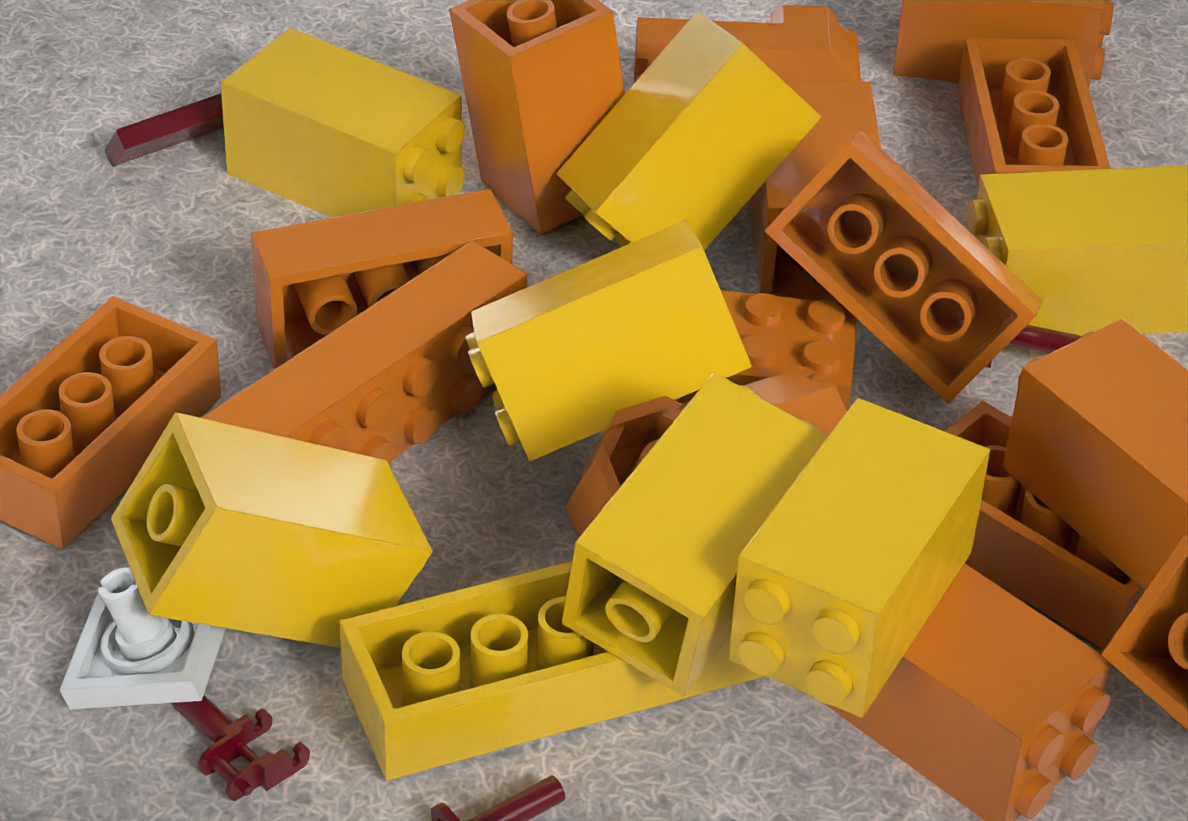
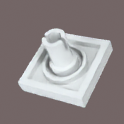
M130 567L119 568L107 574L100 582L102 587H98L96 599L60 687V692L69 709L202 701L226 628L148 615Z

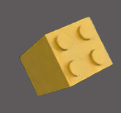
M697 11L556 174L572 189L565 199L585 216L584 218L610 241L614 240L621 247L686 220L705 251L819 121L821 116L742 42Z
M293 28L287 29L221 82L227 174L332 218L457 195L462 189L465 180V171L462 168V140L465 134V124L462 121V95Z
M1188 165L980 175L977 198L969 200L967 206L968 230L1042 299L1037 316L1028 325L1082 336L1088 332L1100 330L1123 318L1142 334L1188 331Z
M686 220L471 311L474 332L465 335L470 347L468 353L483 388L494 383L497 387V391L491 393L497 408L494 411L508 445L511 447L521 442L529 462L605 430L617 410L664 396L676 400L701 389L714 372L727 378L752 367L704 249Z
M714 372L576 541L562 624L684 697L731 634L739 555L828 438V435L822 433L812 423L797 419L763 400L753 390L737 385Z
M857 398L739 555L728 660L746 667L755 674L767 676L806 693L824 704L838 707L863 718L972 552L990 449Z
M177 412L174 413L111 517L148 615L341 648L340 620L396 606L433 552L387 460Z

